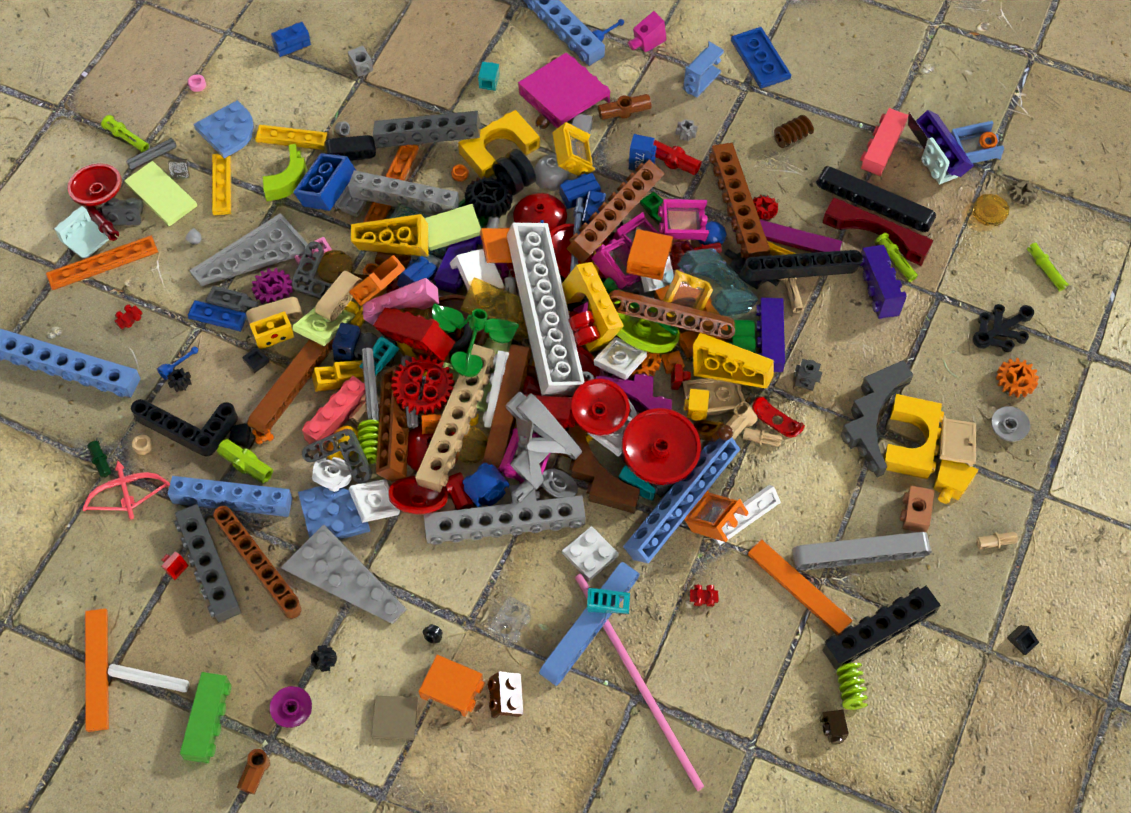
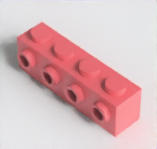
M891 108L888 109L886 114H882L879 121L881 125L880 127L876 126L873 133L875 137L874 139L870 138L867 145L868 151H864L860 161L863 162L861 169L878 176L882 175L905 128L908 119L907 114Z
M352 376L342 384L341 389L337 393H334L329 398L328 403L324 407L318 409L312 420L307 421L303 426L302 432L305 441L311 444L330 436L349 420V416L358 407L365 393V385L362 381Z

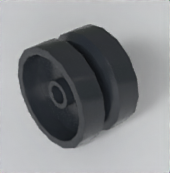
M518 149L511 150L505 157H500L493 162V171L496 178H499L500 182L505 181L504 185L509 186L510 190H512V195L518 194L524 187H528L536 181V174L532 164Z

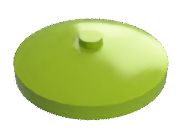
M655 307L649 308L654 313L658 311ZM618 313L624 327L616 335L635 348L651 353H666L673 350L679 341V329L678 333L673 335L654 321Z

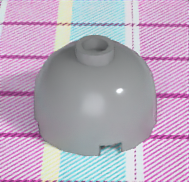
M556 155L543 156L535 165V182L542 189L545 187L549 188L550 191L558 190L559 185L569 178V171L558 167Z

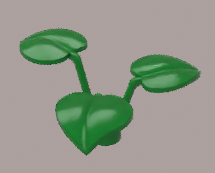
M434 303L432 319L440 324L439 327L444 332L452 333L456 330V327L461 329L468 322L470 329L473 331L468 352H456L450 360L453 369L465 377L478 375L483 366L482 359L479 356L471 355L478 331L484 328V332L489 333L491 340L498 343H508L513 339L519 327L518 323L507 320H487L488 315L482 309L473 310L472 315H468L464 321L462 313L458 310Z

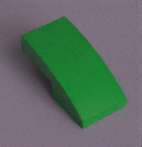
M652 192L640 200V204L659 225L662 222L661 217L658 216V207L662 205L663 199L655 192Z

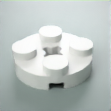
M325 457L314 463L312 480L321 486L335 492L350 483L352 475L345 460L333 457L332 460H326Z

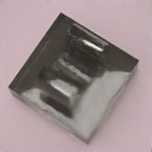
M187 159L168 161L171 179L189 178Z
M744 386L741 392L744 395H748L745 402L751 405L766 388L749 386V389L747 386Z

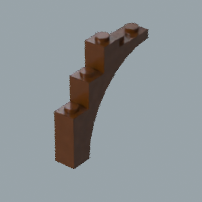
M576 422L574 427H567L565 431L582 450V453L575 460H571L569 470H572V478L589 482L586 494H589V501L634 514L640 496V489L617 479L599 463L590 449L585 431ZM555 453L557 455L570 458L567 454Z

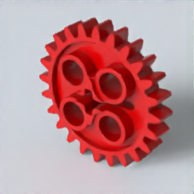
M420 355L419 360H416L413 356L412 362L405 360V366L399 364L400 371H394L396 377H392V383L394 384H391V387L394 390L393 397H397L396 403L402 402V409L408 406L409 413L414 409L416 410V415L420 411H423V414L426 415L427 410L434 414V408L441 411V404L447 405V400H449L450 393H452L454 388L452 387L454 386V380H452L453 373H449V367L444 368V362L438 364L437 358L430 361L429 355L426 360H423L422 355ZM427 370L428 372L426 374V384H424L423 396L422 399L419 400L420 387L423 383L424 371ZM413 373H418V374H419V376H417V377H413V376H411V375H412ZM433 376L438 377L437 380H432L430 378ZM410 390L416 391L414 394L407 393ZM429 393H432V394H434L435 396H434V397H427L426 395L429 394Z

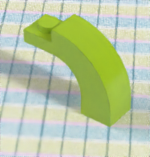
M296 144L289 145L290 163L286 170L276 175L263 176V189L266 201L279 200L293 194L306 175L305 159L301 156V151H297Z

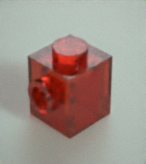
M689 240L673 244L669 252L672 269L677 270L688 266L697 256Z

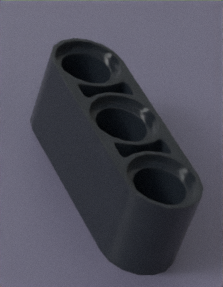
M370 135L333 138L324 142L325 154L347 156L350 161L371 159L376 156L375 141L373 136Z

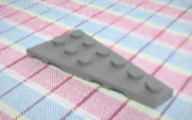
M280 213L189 271L198 284L204 286L292 259L296 255L298 257L302 256L308 243Z
M324 524L281 567L392 624L407 610Z

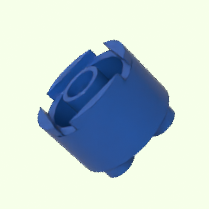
M488 463L481 464L478 467V471L473 475L467 476L462 482L465 493L477 507L494 505L506 494L504 491L506 486L508 488L510 486L494 465H488Z

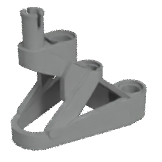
M518 392L505 407L516 418L518 446L521 449V453L510 465L525 481L511 494L521 503L532 489L537 490L543 483L539 463L549 453L567 454L575 460L582 453V450L549 410L533 394L530 393L526 397L523 393ZM533 431L543 438H532Z

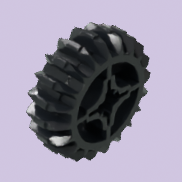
M484 176L480 179L477 177L476 181H471L470 185L466 188L464 196L465 205L473 204L475 213L478 214L479 218L481 216H485V219L488 216L500 218L502 214L506 215L507 211L511 208V203L513 202L512 190H510L508 185H504L505 181L500 182L499 178L493 179L492 176L490 178Z

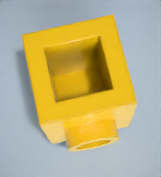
M690 389L689 399H685L684 404L687 418L696 421L706 420L709 402L708 390Z

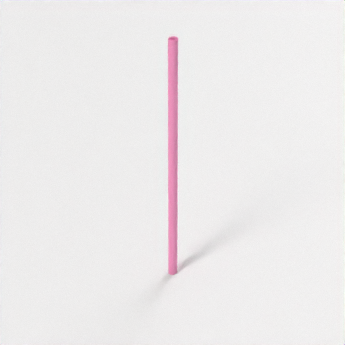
M579 574L575 579L588 599V588L590 587L583 575ZM607 620L603 625L604 630L697 791L704 788L703 783L612 625Z

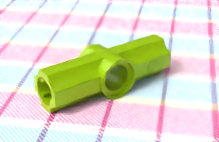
M228 439L223 440L219 444L217 454L231 462L239 472L249 474L262 484L269 481L274 472L273 469L260 461L252 451L247 448L242 449Z

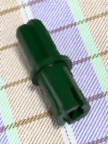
M92 441L87 445L92 456L91 461L96 465L101 477H108L111 474V470L107 463V455L103 453L99 441Z

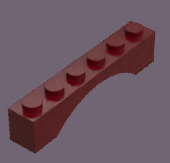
M837 198L832 199L822 222L837 230L860 229L878 235L888 233L889 239L894 244H897L898 250L903 257L920 266L923 265L934 241L927 236L920 235L908 228L899 226L892 221L883 219L876 214L869 213L860 207H855Z

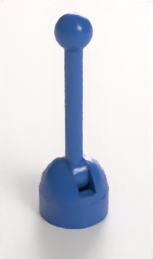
M619 19L616 24L603 32L601 30H594L592 33L602 42L604 34L619 25H624V20Z
M192 347L190 352L172 365L162 364L159 366L157 371L164 380H168L167 375L171 374L173 368L192 354H197L198 348Z

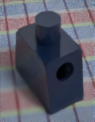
M340 323L332 345L334 362L355 361L354 351L361 334L358 326Z

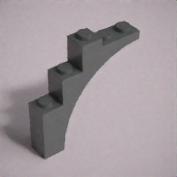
M904 360L864 377L861 389L866 396L855 400L851 409L852 416L856 420L845 424L841 432L843 442L848 444L850 449L857 447L859 454L866 459L869 470L874 472L877 478L884 475L887 468L877 441L876 425L878 414L887 400L898 390L909 385L913 378V373Z

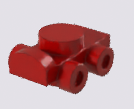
M128 304L124 307L126 311L124 314L121 311L115 314L117 318L115 323L120 329L130 328L135 321L141 319L143 313L136 305L131 307Z
M696 584L694 589H690V602H694L695 606L706 604L708 607H713L715 603L719 602L718 590H714V585H707L706 590H702V585Z

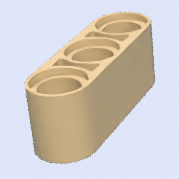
M343 271L318 301L315 312L331 322L335 321L353 299L349 291L359 284L362 279L348 271Z
M289 297L249 309L246 312L248 324L285 311L290 323L300 320L303 317V313L296 297Z

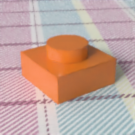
M679 351L661 355V361L666 374L671 373L675 364H682L683 370L685 369Z
M441 414L421 415L422 434H434L441 419Z

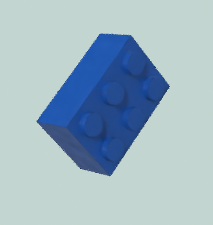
M320 153L293 193L303 207L330 211L349 184L352 174L356 169L347 156Z

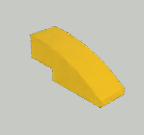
M362 360L334 362V365L330 367H314L312 380L315 392L339 389L352 376L364 382L363 369L359 367Z

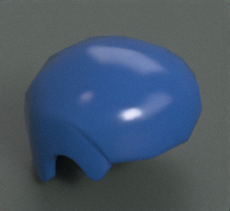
M716 221L707 222L705 227L706 230H709L708 237L705 242L698 240L699 243L708 245L719 242L722 245L727 236L725 227Z

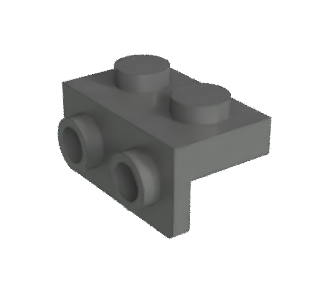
M112 198L104 204L102 208L103 216L106 220L111 221L113 225H140V213L144 207L143 200H137L136 198H129L127 200Z

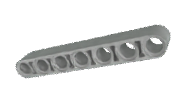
M926 532L800 545L792 549L795 568L798 571L920 558L932 553Z

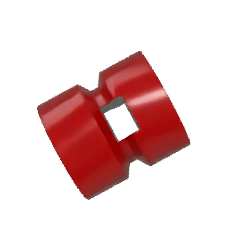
M591 311L576 314L568 319L571 329L575 331L574 337L578 346L591 343L600 338L597 326H593L595 320Z

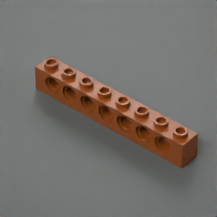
M733 142L713 145L712 152L709 153V161L714 165V176L718 177V188L723 192L722 199L727 204V214L732 219L731 226L736 231L737 244L741 245L742 258L747 260L750 257L769 256L770 248Z
M650 159L645 164L641 162L635 169L637 173L632 172L627 177L626 181L628 183L623 182L616 189L618 193L613 192L607 199L609 203L604 202L598 208L600 213L597 214L595 212L588 219L590 223L587 224L585 222L579 229L581 233L579 235L575 233L569 239L571 244L566 249L582 264L665 174Z

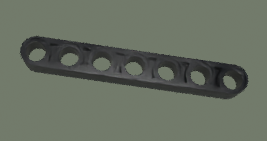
M830 166L823 168L816 181L817 186L825 191L921 232H928L936 219V213L933 210Z
M857 250L750 257L744 263L740 275L746 281L852 274L857 271L863 262V255Z

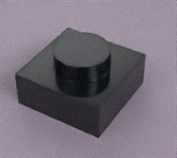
M258 347L242 357L243 361L254 373L270 362L269 358Z

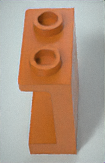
M637 229L628 257L626 273L662 281L669 252L672 248L673 237Z
M392 255L374 269L368 277L352 288L349 293L362 306L401 274L405 267Z
M436 655L419 689L420 698L426 701L429 698L460 711L462 716L466 717L468 711L472 712L474 709L476 694H480L485 685L483 674Z

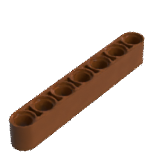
M614 290L609 294L610 299L618 298L621 300L618 304L613 303L617 313L724 339H729L735 334V322L727 316L620 290ZM636 302L639 304V307L632 308L630 304ZM650 307H655L658 309V311L652 313L648 309ZM673 311L676 313V316L669 317L666 313ZM687 316H692L695 318L691 322L685 320ZM710 320L713 322V324L711 326H706L703 324V322ZM724 325H729L732 327L730 330L727 331L722 329Z
M334 338L325 346L311 339L308 340L251 413L247 422L249 427L263 434H267L269 432L268 429H272L311 378L314 367H319L331 352Z
M512 344L509 349V356L483 458V463L494 465L497 469L500 467L516 422V418L507 410L505 405L518 392H523L531 358V347Z
M226 506L216 508L213 516L219 529L287 618L293 619L298 617L302 611L301 605L288 584L230 508ZM228 516L227 519L220 520L222 517ZM239 530L237 534H231L233 531ZM250 545L249 548L242 549L243 546ZM261 559L260 563L253 564L255 560ZM267 574H273L271 578L264 579ZM278 589H284L282 593L275 594ZM289 604H296L294 608L286 609Z

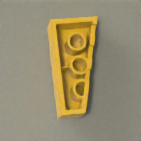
M422 214L351 224V242L358 250L428 257V223Z
M701 332L693 344L694 376L766 389L774 376V360Z

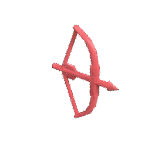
M117 460L115 471H118L119 478L96 487L88 495L82 510L127 511L129 519H133V508L166 486H170V483L158 474L149 472L133 473L125 477L122 470L124 466ZM142 478L158 479L164 483L136 503L134 497L129 496L126 486L127 482H134V480L137 481ZM121 485L124 495L120 500L122 507H88L90 500L99 492Z

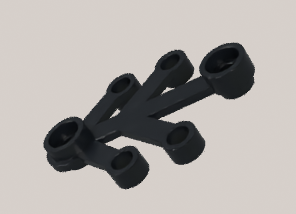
M997 304L992 311L995 315L993 329L987 332L991 316L983 312L978 318L980 329L974 334L972 339L974 345L978 348L984 349L991 345L1001 347L1005 352H1011L1015 346L1012 340L1007 339L1004 341L994 337L998 335L1013 338L1018 343L1025 344L1029 338L1027 332L1008 329L1021 321H1030L1034 315V309L1029 305H1023L1019 309L1018 315L1002 323L1005 307Z

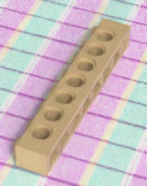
M476 344L473 345L471 355H477L482 359L483 368L474 377H465L459 374L415 477L418 486L441 492L442 487L446 486L449 470L453 469L455 465V456L457 452L461 451L463 445L462 439L469 432V422L476 415L477 403L482 400L484 395L483 389L485 385L489 384L490 372L495 368V365H493L495 356L493 349ZM456 416H462L460 419H454ZM455 432L454 435L447 436L449 433ZM443 449H448L447 452L440 453ZM441 466L439 470H433L434 467Z

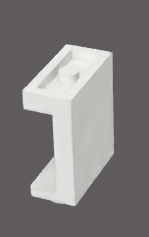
M484 249L457 255L450 262L452 269H459L469 292L468 297L477 303L486 297L492 299L499 296V292L505 288L495 263H486Z

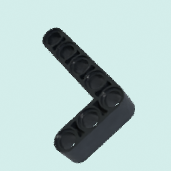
M138 399L131 405V411L137 422L205 457L215 453L219 444L225 439L232 426L238 420L235 408L229 402L220 404L202 429L145 400Z

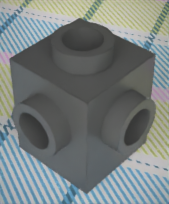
M802 359L801 365H797L794 376H797L795 386L813 391L815 383H820L822 372L819 369L821 364L816 363L814 360Z

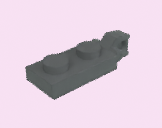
M217 286L212 287L206 299L208 304L244 313L249 309L258 307V302L253 301L247 294Z

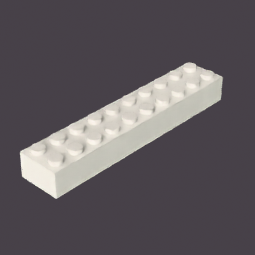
M512 223L507 233V240L541 395L552 397L573 396L577 388L585 381L573 330L568 321L570 317L548 223Z

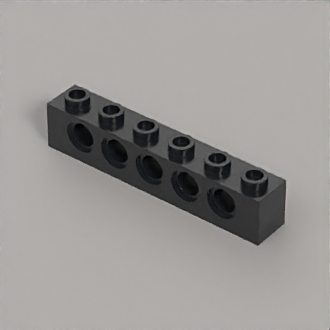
M927 585L921 589L919 587L909 592V596L905 598H897L893 601V605L888 608L886 606L876 611V615L871 618L869 616L864 617L857 626L853 627L851 625L842 631L843 634L838 637L833 635L828 638L822 651L837 671L840 666L853 662L937 613L941 605ZM910 604L916 605L918 610L912 609ZM893 614L900 615L902 619H896ZM876 624H882L885 629L878 628ZM859 633L866 634L868 639L861 638ZM842 643H848L851 649H846Z

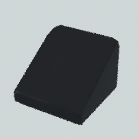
M247 423L233 425L229 440L236 445L248 446L251 427Z
M1020 625L1007 636L1008 640L1023 655H1027L1039 643L1029 626Z

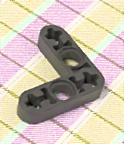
M313 241L306 246L292 279V286L297 292L320 300L332 284L314 279L324 255V249L318 242ZM317 247L319 251L313 254L311 250ZM306 263H312L313 267L310 271L303 270ZM303 280V282L306 285H309V287L307 288L304 285H300L299 287L297 282H301ZM316 285H321L322 291L317 294L313 293V288Z
M351 429L341 430L307 445L302 450L303 459L310 463L341 451L350 473L357 483H366L372 477L369 463L355 433ZM344 434L345 436L349 435L350 439L348 442L338 443L337 440L343 438ZM328 440L333 443L334 448L332 451L325 449V441ZM318 448L320 449V452H317L313 456L308 455V452L310 450L313 451ZM351 451H355L358 453V461H352L350 459L349 455ZM361 462L363 464L361 466H358L357 468L354 467L355 465H358ZM361 471H362V472H364V471L366 472V475H365L364 477H363V476L359 477L358 474H359Z

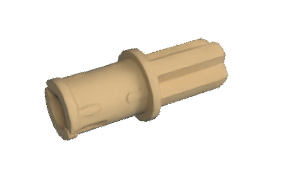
M745 427L743 440L760 443L759 445L765 443L779 447L782 437L765 433V430L759 431Z
M996 532L990 536L977 537V547L979 550L990 547L1000 548L1002 545L1017 543L1018 536L1015 532L1003 534Z

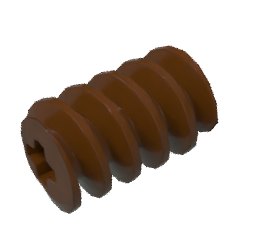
M800 115L792 121L777 126L774 130V137L778 146L785 148V144L789 146L791 142L795 143L797 139L801 140L803 137H807L808 133L813 134L814 127L807 116Z

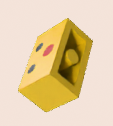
M285 311L249 324L257 347L260 350L294 338L293 330Z

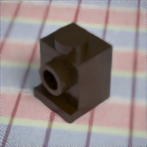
M844 710L822 712L820 722H825L823 723V733L825 736H828V741L833 745L843 743L849 735Z

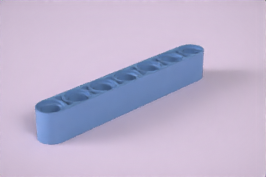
M621 562L601 589L628 593L637 581L640 573L624 562ZM594 597V604H598V597ZM603 597L602 605H606L607 597ZM611 598V606L615 607V598ZM586 607L545 661L539 674L555 686L560 684L612 613L588 612Z

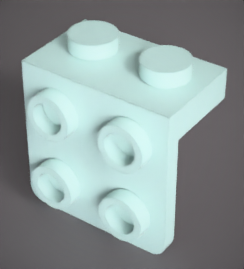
M933 137L928 138L921 159L931 172V176L936 179L939 185L958 178V176H952L947 172L949 160Z
M83 206L73 211L68 218L54 228L59 240L82 259L91 256L109 240L105 234L99 231L98 226L91 220L87 209Z

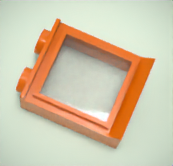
M707 490L684 520L692 532L726 542L728 539L722 527L726 522L728 526L733 528L738 525V521L733 515L734 513L747 516L749 513L740 498L737 501L709 493Z

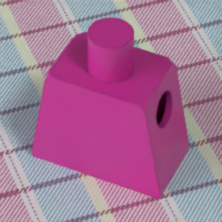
M655 11L650 13L634 27V38L628 42V45L633 51L640 47L644 52H647L665 42L667 39L664 20Z

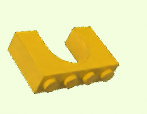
M516 110L505 114L502 118L480 130V138L464 139L458 142L459 154L481 179L484 176L489 178L494 175L493 162L496 160L485 149L491 141L508 139L514 142L525 155L540 148V136Z
M593 263L578 264L562 283L566 304L581 302L585 296L588 298L595 320L593 326H597L600 338L585 345L589 352L602 350L612 341L624 325Z
M896 394L892 404L890 419L910 423L918 427L925 436V444L918 448H906L888 444L883 457L887 464V471L928 479L930 474L935 472L936 462L933 460L939 450L936 440L940 438L942 428H939V422L942 423L944 411H941L942 403Z

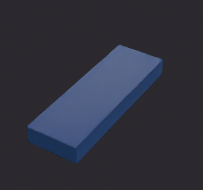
M194 300L188 313L189 319L240 332L247 319L244 312Z

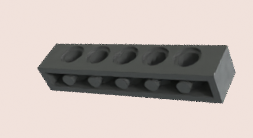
M478 111L378 120L374 122L373 138L376 148L480 138L481 122Z
M198 504L176 512L177 520L174 521L177 531H182L184 537L180 539L184 548H189L190 554L187 557L191 566H196L197 571H194L197 582H202L204 588L200 590L204 600L209 599L211 605L207 606L211 617H216L219 623L241 614L242 612ZM196 527L195 531L189 532L191 528ZM204 544L201 548L195 549L197 545ZM205 561H210L208 565L202 566ZM217 578L215 582L208 583L210 579ZM224 595L221 600H215L217 596Z

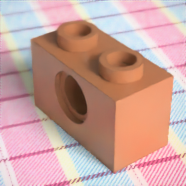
M910 486L909 491L904 492L902 503L906 505L905 510L902 509L900 521H903L902 529L927 532L931 521L935 490ZM912 507H917L920 511H915Z

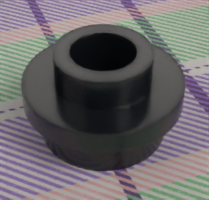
M430 624L424 628L423 635L426 641L429 643H439L442 640L443 632L438 626Z

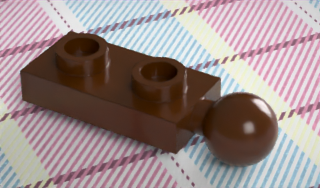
M700 420L694 424L700 440L716 441L720 438L726 441L733 436V429L729 425H724L723 422Z

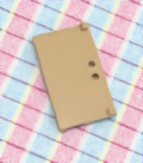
M944 415L941 423L939 459L968 463L972 467L976 463V423L947 419Z

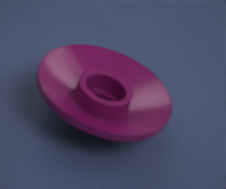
M289 686L279 690L270 702L272 719L278 725L285 728L300 726L309 718L312 712V700L309 694L304 689L296 686ZM290 707H296L294 712L288 711Z

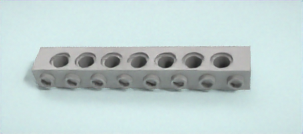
M581 495L424 514L427 544L438 545L446 541L460 542L463 539L479 540L489 536L498 538L506 534L520 535L523 532L539 533L542 530L548 529L557 531L565 527L579 528L585 525L583 497ZM566 512L569 515L563 517L560 515V513ZM541 515H548L549 518H547V519H542L540 516H541ZM522 517H528V518H529L528 521H522V520H520V519H521ZM503 519H508L510 522L504 524L500 521ZM485 521L490 523L487 526L481 525V523ZM463 524L470 525L468 528L461 527ZM444 526L450 527L449 530H441V528Z

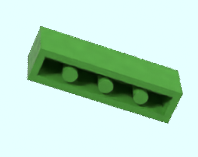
M201 672L180 755L184 760L209 763L210 758L214 757L216 750L215 738L220 735L221 724L219 723L221 716L225 715L226 696L230 695L232 687L226 675Z

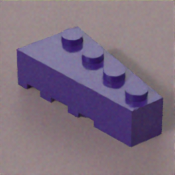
M878 245L862 248L863 262L860 266L863 267V279L868 284V295L873 300V311L877 313L878 319L900 316L907 295L905 291L901 292L900 290L902 284L900 280H896L895 268H890L891 260L885 246Z

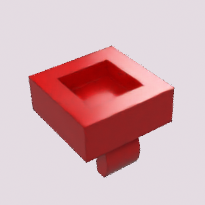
M682 364L674 365L670 373L671 389L678 390L683 381L691 380V372L683 371Z
M176 551L171 556L166 554L161 559L164 562L161 567L173 580H176L189 566Z

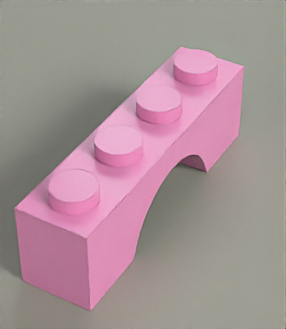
M424 278L369 300L363 304V319L373 326L385 307L398 310L403 308H419L424 310L432 307L434 303L439 304L438 288L427 278Z

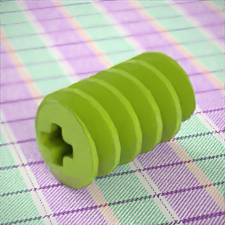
M365 420L358 425V441L369 464H376L378 420Z
M847 663L840 666L836 671V674L839 676L838 683L841 684L839 686V690L842 692L841 699L844 700L842 706L845 709L855 710L868 706V704L863 703L864 700L868 699V696L861 695L867 689L866 687H860L861 684L865 683V680L858 679L859 676L864 674L863 671H857L858 668L862 667L861 663Z

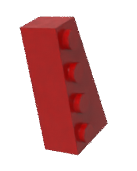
M385 307L373 325L383 336L401 344L404 342L413 349L419 348L427 355L431 356L433 353L441 361L445 360L455 344V341L439 327L440 324L432 318L427 320L421 315L414 316L407 311L403 313L396 308L389 309Z

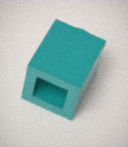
M482 62L478 76L479 89L496 91L500 75L499 64Z

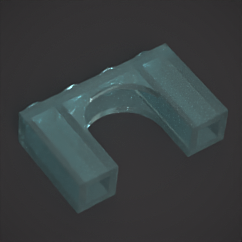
M714 248L687 251L678 263V266L684 273L694 277H709L724 289L718 293L711 303L720 315L729 316L748 313L759 300Z

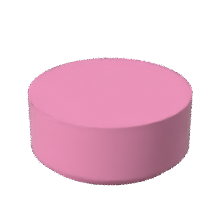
M193 75L188 79L189 88L194 92L202 91L206 87L205 79L201 75Z

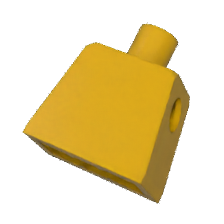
M941 459L933 487L935 491L940 492L938 500L944 504H949L951 498L959 500L975 478L979 469L970 467L966 463Z

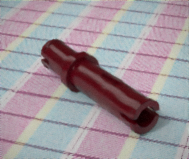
M86 206L91 220L98 226L99 231L105 234L110 241L117 240L116 236L119 237V232L113 227L112 222L106 220L95 206Z

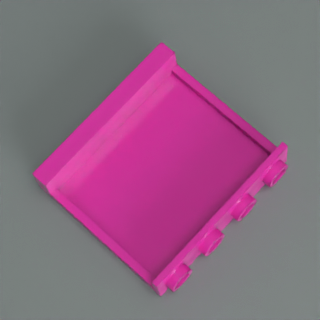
M564 53L518 82L519 95L556 128H559L565 122L602 99L607 103L610 102V89L608 86L603 85L596 76L588 72L586 67L581 66L568 53Z

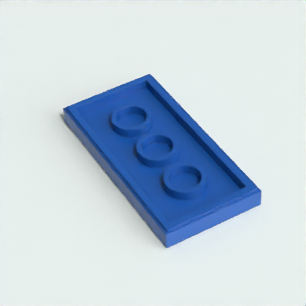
M762 27L731 36V42L760 89L791 79V73Z

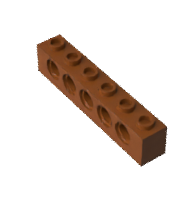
M397 366L382 372L376 474L391 482L407 476L409 428L407 426L406 408L402 409V402L396 403L397 397H393L394 390L391 387V384H394L392 383V377H396L394 371H400Z

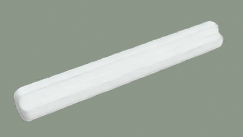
M111 664L108 669V674L112 677L180 692H187L189 688V681L116 664Z

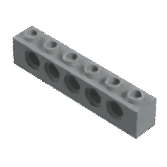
M355 170L349 182L352 198L432 215L459 207L458 192Z

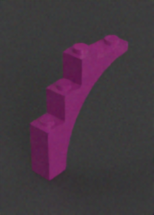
M634 374L632 380L610 378L609 376L596 377V379L610 380L619 385L626 393L635 410L639 413L654 408L672 410V399H666L662 396L653 397V376Z

